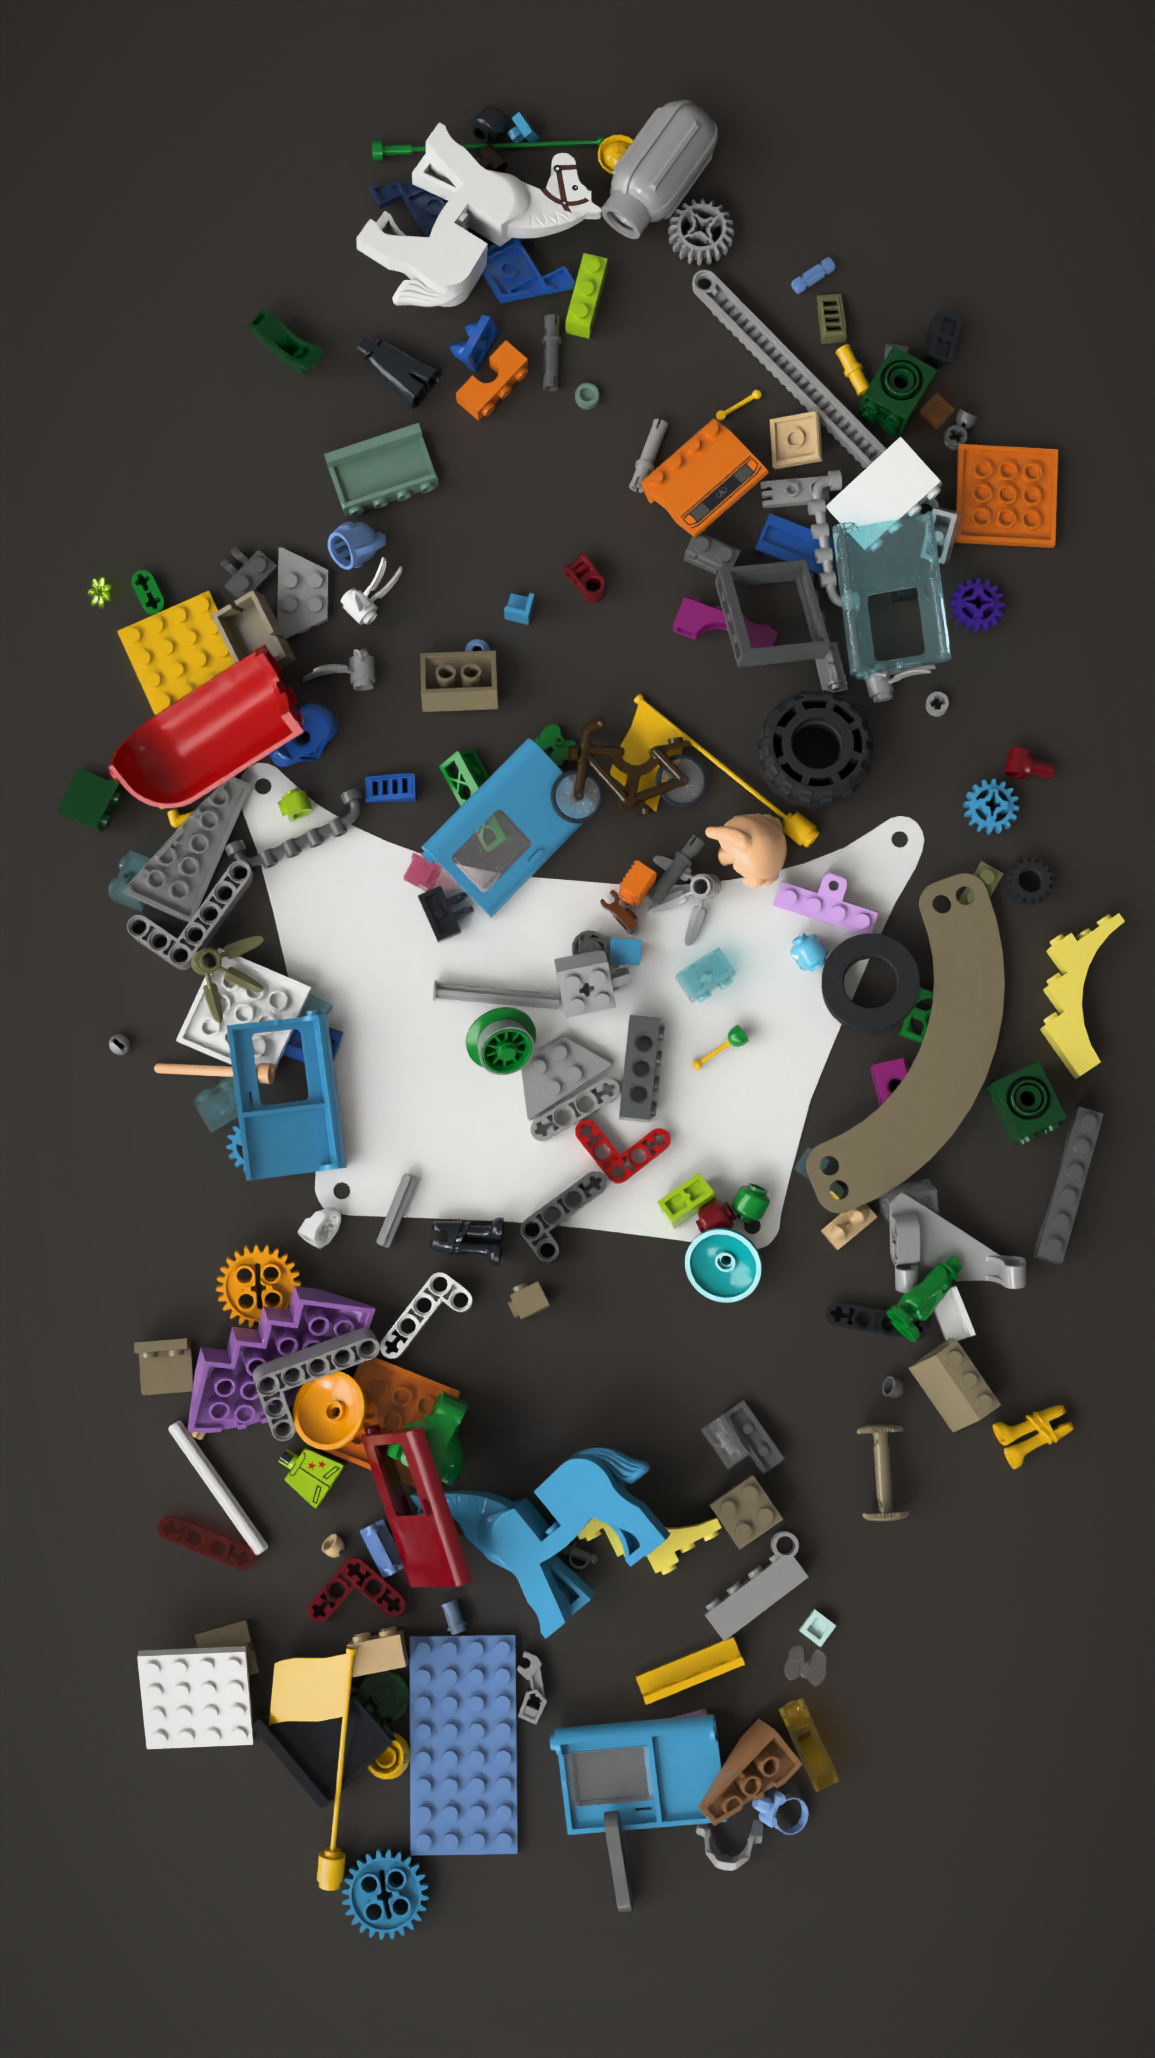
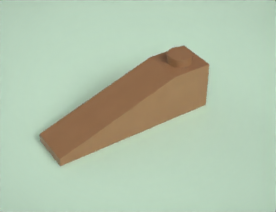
M758 1719L739 1739L698 1808L715 1826L742 1810V1806L752 1799L757 1801L764 1797L763 1793L774 1786L778 1788L785 1784L803 1764L776 1730Z

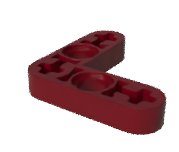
M353 1557L340 1567L311 1601L307 1612L309 1618L314 1622L321 1623L326 1621L355 1587L390 1617H397L404 1612L406 1599L364 1560ZM350 1563L352 1565L359 1563L361 1565L359 1571L363 1575L366 1574L367 1570L372 1574L364 1580L362 1586L358 1583L362 1579L359 1575L354 1574L351 1576L349 1574L351 1569L348 1565ZM376 1579L382 1584V1590L379 1594L374 1595L367 1590V1584L370 1580ZM335 1582H340L345 1588V1592L341 1597H334L330 1593V1586ZM387 1588L391 1591L387 1595L392 1600L400 1599L399 1606L401 1609L399 1611L397 1609L390 1611L388 1609L390 1603L385 1598L382 1603L377 1600L384 1595ZM325 1593L327 1598L335 1602L336 1605L332 1607L331 1603H329L324 1609L326 1615L316 1617L314 1615L316 1610L313 1606L314 1604L320 1606L326 1600L321 1597Z

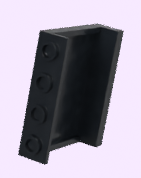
M351 1681L341 1793L397 1741L393 1736L395 1731L392 1726L385 1720L381 1722L375 1715L378 1712L370 1701H363L358 1695L360 1689L353 1681ZM269 1712L264 1718L258 1719L252 1725V1728L319 1808L327 1807L335 1799L343 1717L323 1721H284L269 1726Z

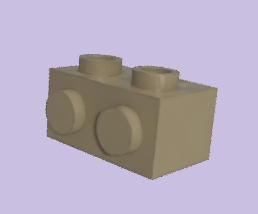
M538 1281L529 1286L527 1282H524L512 1288L514 1293L510 1295L512 1301L508 1302V1305L514 1317L520 1316L521 1320H524L550 1307Z

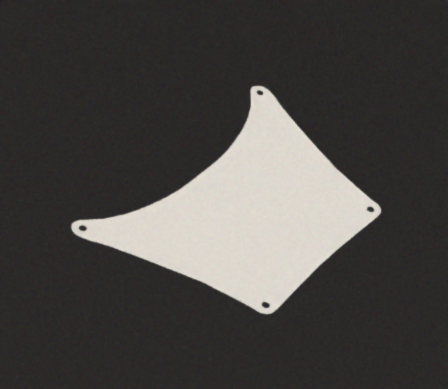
M256 763L248 767L241 776L240 780L251 785L242 806V811L258 854L264 850L275 848L289 839L304 835L311 829L324 826L333 819L339 818L308 797L313 809L312 813L290 822L287 815L282 816L277 802L282 800L281 797L285 796L287 791L298 788L278 768L268 763ZM262 778L268 779L271 782V790L267 794H259L255 790L256 781ZM897 816L888 819L845 848L804 864L781 869L777 881L768 887L764 885L758 888L748 887L742 882L743 879H746L745 877L721 881L720 893L716 897L705 899L703 908L706 909L705 919L697 938L689 946L685 944L686 931L692 910L695 906H698L700 901L693 894L687 896L688 900L686 903L656 913L648 911L649 906L654 903L648 896H646L640 907L635 905L629 907L619 900V905L624 909L630 908L638 918L636 920L638 923L637 929L629 934L615 920L613 915L600 904L601 899H604L608 904L614 902V898L610 895L611 890L616 891L620 898V884L531 877L492 918L468 894V897L463 902L450 905L453 913L467 906H472L474 912L456 920L461 934L438 943L418 899V895L438 886L442 887L446 898L465 891L436 862L433 865L430 864L421 853L387 842L351 824L346 826L348 832L340 837L334 838L332 833L323 837L325 842L320 846L311 848L308 843L300 847L301 853L293 858H287L286 854L277 857L278 864L271 868L264 869L263 864L261 865L288 977L312 988L300 1017L307 1016V1011L322 1010V1014H327L329 1027L344 1032L334 1061V1070L347 1168L316 1172L315 1193L323 1208H336L343 1215L386 1217L401 1179L406 1173L415 1176L417 1183L403 1217L494 1221V1219L501 1217L504 1218V1222L523 1223L525 1219L592 1171H597L606 1178L607 1185L605 1191L559 1226L692 1242L701 1234L696 1224V1221L699 1220L698 1213L674 1229L666 1215L662 1213L657 1201L700 1172L714 1191L716 1200H720L723 1203L727 1202L731 1208L737 1192L742 1186H748L749 1183H753L768 1191L767 1196L770 1198V1204L763 1218L759 1220L761 1224L760 1231L756 1234H749L744 1229L745 1222L737 1217L733 1221L734 1226L732 1230L745 1235L753 1242L757 1249L768 1246L779 1231L781 1212L809 1104L842 1025L831 1015L823 999L821 985L824 965L813 972L801 970L790 955V950L794 946L792 941L802 933H805L806 936L816 934L828 950L827 959L840 943L853 936L860 935L859 933L773 906L780 883L784 881L818 892L821 880L826 872L844 876L847 881V887L843 901L877 911L878 916L872 934H881L897 899L917 866L923 851L924 836L920 826L913 819ZM898 831L904 832L908 837L907 844L900 848L894 846L891 840L892 835ZM456 864L482 892H485L503 874ZM837 881L829 883V887L832 889L837 888L839 885ZM690 884L674 885L667 895L680 889L687 892L690 890ZM588 930L596 931L604 937L607 943L606 957L608 965L611 938L641 940L640 965H619V968H615H628L631 983L618 986L619 989L613 991L616 1003L615 1008L566 1018L562 1000L559 1009L436 998V1001H433L435 980L441 984L560 995L554 959L572 956V943L581 932ZM869 959L858 961L849 968L845 975V992L851 1001ZM496 1008H516L525 1012L535 1025L536 1041L533 1056L564 1036L607 1060L612 1066L529 1121L526 1111L522 1071L519 1070L508 1075H496L477 1065L467 1052L466 1036L471 1025L482 1014ZM630 1015L660 1018V1025H665L663 1041L658 1040L657 1050L662 1051L661 1066L655 1067V1076H659L658 1091H653L652 1101H657L656 1116H650L649 1123L619 1120ZM738 1024L749 1039V1042L740 1047L728 1046L702 1064L701 1069L695 1070L692 1067L693 1061L702 1059L728 1041V1032ZM641 1038L637 1042L638 1047L642 1050H648L652 1047V1042L648 1038ZM639 1063L635 1066V1071L638 1075L643 1076L649 1073V1067L645 1063ZM611 1078L619 1085L618 1098L583 1120L593 1121L620 1155L654 1129L661 1128L666 1130L670 1135L671 1141L669 1147L630 1179L622 1184H615L607 1178L576 1138L575 1128L578 1123L545 1142H539L532 1137V1123L537 1118L599 1081ZM604 1084V1090L597 1094L596 1090L592 1091L597 1098L598 1104L603 1103L600 1100V1097L603 1095L613 1096L614 1086L609 1087L607 1084ZM637 1088L632 1092V1096L637 1101H643L646 1099L647 1093L644 1089ZM585 1096L579 1100V1107L584 1111L590 1110L594 1105L590 1097ZM560 1110L557 1113V1120L560 1123L566 1124L570 1122L572 1115L568 1110ZM552 1116L547 1118L550 1123L546 1126H542L541 1123L537 1125L538 1130L535 1131L537 1135L542 1134L543 1137L546 1136V1130L553 1126L554 1131L559 1129L554 1124ZM583 1125L581 1127L582 1133L580 1136H588L591 1140V1143L587 1144L589 1148L595 1142L602 1140L599 1135L596 1139L592 1136L591 1131L593 1128L591 1126L587 1128ZM653 1135L654 1141L649 1146L647 1141L642 1143L648 1148L651 1156L655 1154L652 1151L653 1147L658 1144L661 1147L665 1145L663 1143L664 1135ZM599 1145L595 1149V1154L598 1158L605 1159L610 1155V1149L606 1145ZM636 1149L632 1152L631 1158L635 1163H642L646 1160V1154L643 1150ZM627 1157L622 1159L625 1165L621 1168L613 1167L614 1173L612 1176L614 1178L619 1176L622 1179L624 1177L623 1171L628 1167L631 1172L635 1169L629 1164ZM589 1179L590 1185L586 1189L583 1188V1185L579 1186L584 1191L587 1199L590 1197L587 1194L590 1189L594 1187L597 1190L600 1189V1179ZM343 1182L350 1187V1194L346 1199L336 1198L333 1192L336 1184ZM572 1192L567 1196L566 1200L569 1205L577 1206L581 1203L582 1198L578 1193ZM550 1208L546 1212V1218L552 1222L557 1221L561 1216L557 1208ZM732 1208L735 1216H737L738 1213Z

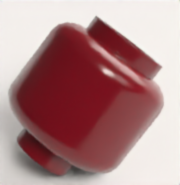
M714 1200L699 1209V1220L696 1221V1224L701 1233L713 1228L733 1229V1221L736 1220V1216L727 1202L723 1203L720 1200Z

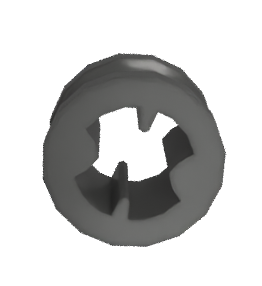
M959 425L949 427L944 435L943 441L945 446L950 450H958L959 444L966 443L967 431ZM952 433L955 436H961L958 443L956 440H950Z

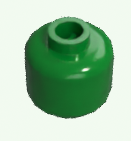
M753 1183L740 1187L732 1203V1208L738 1213L736 1217L746 1223H750L751 1220H761L770 1204V1198L767 1196L768 1191Z

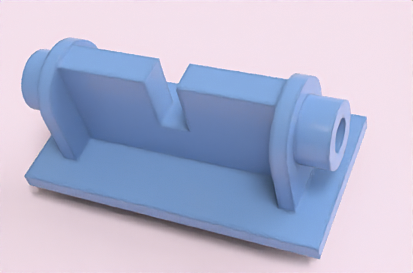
M383 1519L360 1531L383 1579L403 1568L396 1544Z

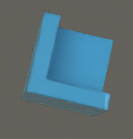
M530 592L528 597L511 593L508 605L504 609L505 620L529 625L535 604V593Z
M611 938L609 967L619 968V965H640L641 940Z

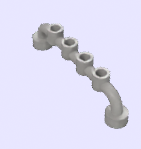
M840 470L829 471L827 477L821 478L815 483L812 493L813 500H808V513L816 517V524L811 525L813 540L819 539L820 548L815 549V561L817 564L822 563L824 571L819 573L818 582L820 588H826L828 598L833 604L839 607H847L848 612H856L860 610L858 591L847 592L846 597H841L836 590V574L832 563L833 552L829 543V526L826 523L825 516L826 505L822 496V491L825 487L829 486L830 491L842 489Z

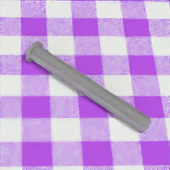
M437 980L434 981L433 1001H436V998L549 1009L560 1008L561 996L559 994L437 983Z

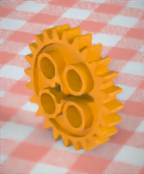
M255 1243L254 1250L250 1251L249 1247L245 1245L244 1254L235 1250V1260L227 1257L226 1261L229 1267L221 1265L220 1270L225 1275L217 1276V1280L223 1284L218 1285L216 1291L224 1292V1294L218 1297V1301L227 1302L223 1306V1311L232 1309L231 1319L237 1315L240 1316V1325L245 1319L249 1320V1328H252L254 1321L258 1322V1324L260 1322L263 1307L258 1308L257 1287L255 1286L256 1263L260 1264L263 1306L289 1309L294 1286H301V1281L294 1279L299 1275V1270L291 1271L295 1262L290 1261L286 1263L287 1253L281 1257L278 1256V1247L273 1252H269V1244L265 1245L264 1250H260L258 1243ZM267 1267H274L278 1270V1275L273 1278L267 1277L264 1274V1270ZM243 1268L249 1269L252 1272V1276L249 1279H242L239 1277L238 1271ZM271 1292L277 1293L280 1296V1300L276 1303H270L266 1300V1295ZM243 1294H249L253 1297L254 1301L249 1305L241 1303L239 1298Z

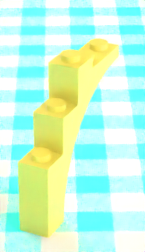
M1119 913L1114 917L1108 914L1097 922L1099 927L1092 932L1087 928L1076 936L1078 941L1072 933L1066 937L1063 934L1058 935L1050 941L1052 946L1046 951L1063 976L1057 973L1046 981L1049 985L1043 991L1060 1015L1054 1012L1043 1020L1046 1025L1040 1028V1030L1074 1079H1077L1101 1063L1091 1046L1084 1025L1082 1010L1083 985L1088 967L1096 951L1109 934L1125 922Z
M714 1517L699 1524L689 1526L665 1527L670 1536L647 1555L655 1573L661 1571L665 1575L677 1568L675 1564L679 1562V1558L675 1551L680 1549L681 1553H684L695 1547V1541L701 1538L708 1541L718 1536L717 1530L722 1528L718 1518ZM593 1518L578 1534L579 1539L585 1537L587 1541H590L601 1535L600 1529L604 1528L617 1556L623 1554L625 1557L618 1535L607 1523Z

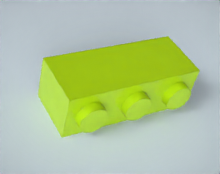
M583 253L566 318V334L590 339L607 274V258Z

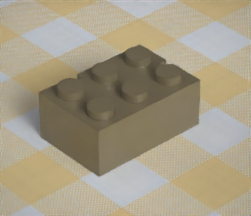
M252 590L235 600L236 606L229 604L211 615L234 663L264 644L272 653L281 669L297 661L288 642L282 639L285 636L263 594Z

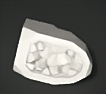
M326 1207L323 1210L316 1211L311 1218L305 1219L298 1230V1234L312 1246L321 1249L329 1244L337 1233L341 1223V1213L333 1207Z

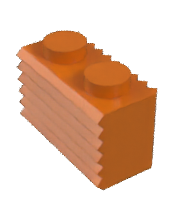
M638 860L634 861V865H631V869L628 870L625 878L620 882V900L629 907L633 905L640 907L654 886L657 873Z

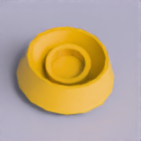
M620 134L612 135L601 143L598 150V161L602 168L610 175H613V168L633 142V139Z
M393 1734L397 1741L368 1767L374 1776L381 1779H394L407 1769L410 1761V1749L406 1740L399 1734Z

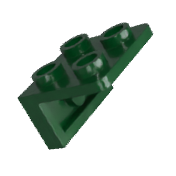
M80 768L76 771L58 806V812L102 834L112 820V813L116 805H119L122 801L125 789L120 782L112 778L108 781Z

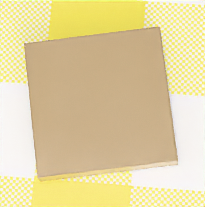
M818 411L770 419L772 467L774 469L823 461L820 413Z

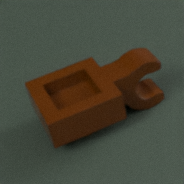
M611 890L610 895L614 898V902L608 904L604 899H601L600 904L631 934L637 929L638 923L636 920L638 918L630 908L624 909L619 905L620 898L618 893Z

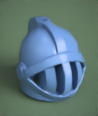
M362 522L341 524L329 536L327 541L331 557L345 570L361 567L363 563L375 556L378 549L387 544L385 534L381 532L375 533L374 529Z

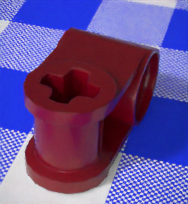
M581 553L579 555L580 558L569 566L564 565L562 569L570 582L576 586L588 602L597 603L605 595L604 579L595 569L585 553ZM593 584L600 587L595 592L589 591L587 588Z

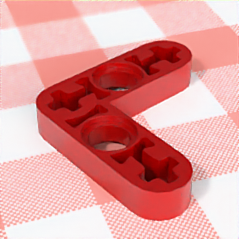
M582 1120L575 1128V1136L607 1178L615 1184H622L663 1153L669 1147L671 1141L670 1135L666 1130L661 1128L654 1129L620 1155L593 1121ZM583 1125L587 1128L590 1126L593 1128L591 1134L595 1139L598 1135L602 1138V1140L595 1142L591 1148L587 1145L591 1143L588 1136H580ZM653 1135H664L663 1143L665 1145L661 1147L658 1144L653 1147L652 1151L655 1154L651 1156L648 1148L642 1143L647 1141L649 1146L654 1141ZM606 1145L609 1147L610 1155L605 1159L598 1158L595 1154L597 1146ZM636 1149L643 1150L646 1154V1160L642 1163H635L631 1158L632 1152ZM627 1157L629 1164L635 1169L631 1172L628 1167L623 1171L624 1177L622 1179L619 1176L614 1178L612 1176L614 1173L613 1167L621 1168L625 1165L622 1159Z

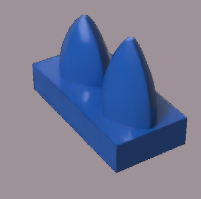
M482 315L479 321L465 326L466 333L470 337L468 342H458L450 345L453 355L463 361L469 370L475 372L478 371L499 332L491 317Z

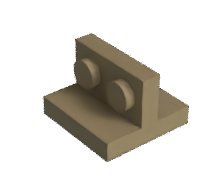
M247 1620L195 1634L198 1648L246 1646L249 1675L260 1672Z

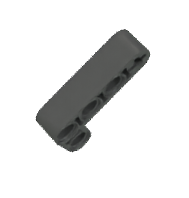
M597 1171L588 1173L524 1220L521 1225V1234L542 1262L551 1263L559 1255V1246L550 1232L605 1191L607 1183L602 1173ZM589 1179H600V1189L597 1190L595 1187L587 1192L590 1197L587 1199L584 1191L579 1186L583 1185V1188L586 1189L590 1185ZM572 1192L578 1193L582 1198L581 1203L577 1206L569 1205L566 1200L567 1196ZM557 1208L561 1213L560 1218L557 1221H549L546 1218L548 1209ZM530 1223H535L540 1228L539 1234L535 1237H530L525 1233V1228ZM545 1244H551L555 1248V1254L550 1258H545L540 1253L541 1247Z

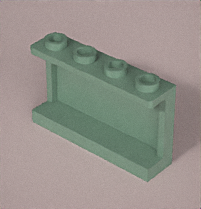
M419 423L324 454L345 517L349 515L352 517L359 516L364 513V510L373 507L375 509L383 508L388 505V502L407 500L412 494L418 492L428 493L434 490L436 486H439L438 477L424 443Z

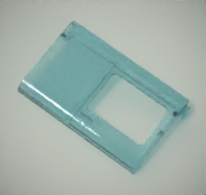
M932 511L924 515L857 526L853 522L834 525L832 533L850 675L856 676L858 680L870 678L871 674L882 673L885 670L895 671L951 660ZM916 588L925 652L917 656L881 662L876 661L868 597L873 594Z

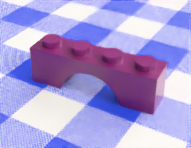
M690 597V599L683 598L673 624V632L696 640L701 634L709 630L721 629L728 631L722 607L707 606L702 600L695 597ZM743 615L751 648L774 646L778 632L768 624L761 623L758 625Z

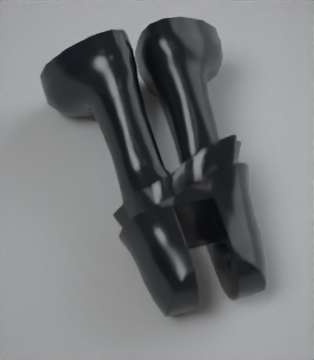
M504 1218L494 1219L492 1225L472 1226L471 1220L464 1223L463 1220L437 1221L432 1223V1231L448 1232L449 1234L448 1242L430 1240V1249L451 1256L453 1254L458 1256L459 1253L481 1255L487 1257L491 1265L500 1266L502 1255L501 1243L465 1241V1238L474 1237L503 1241Z

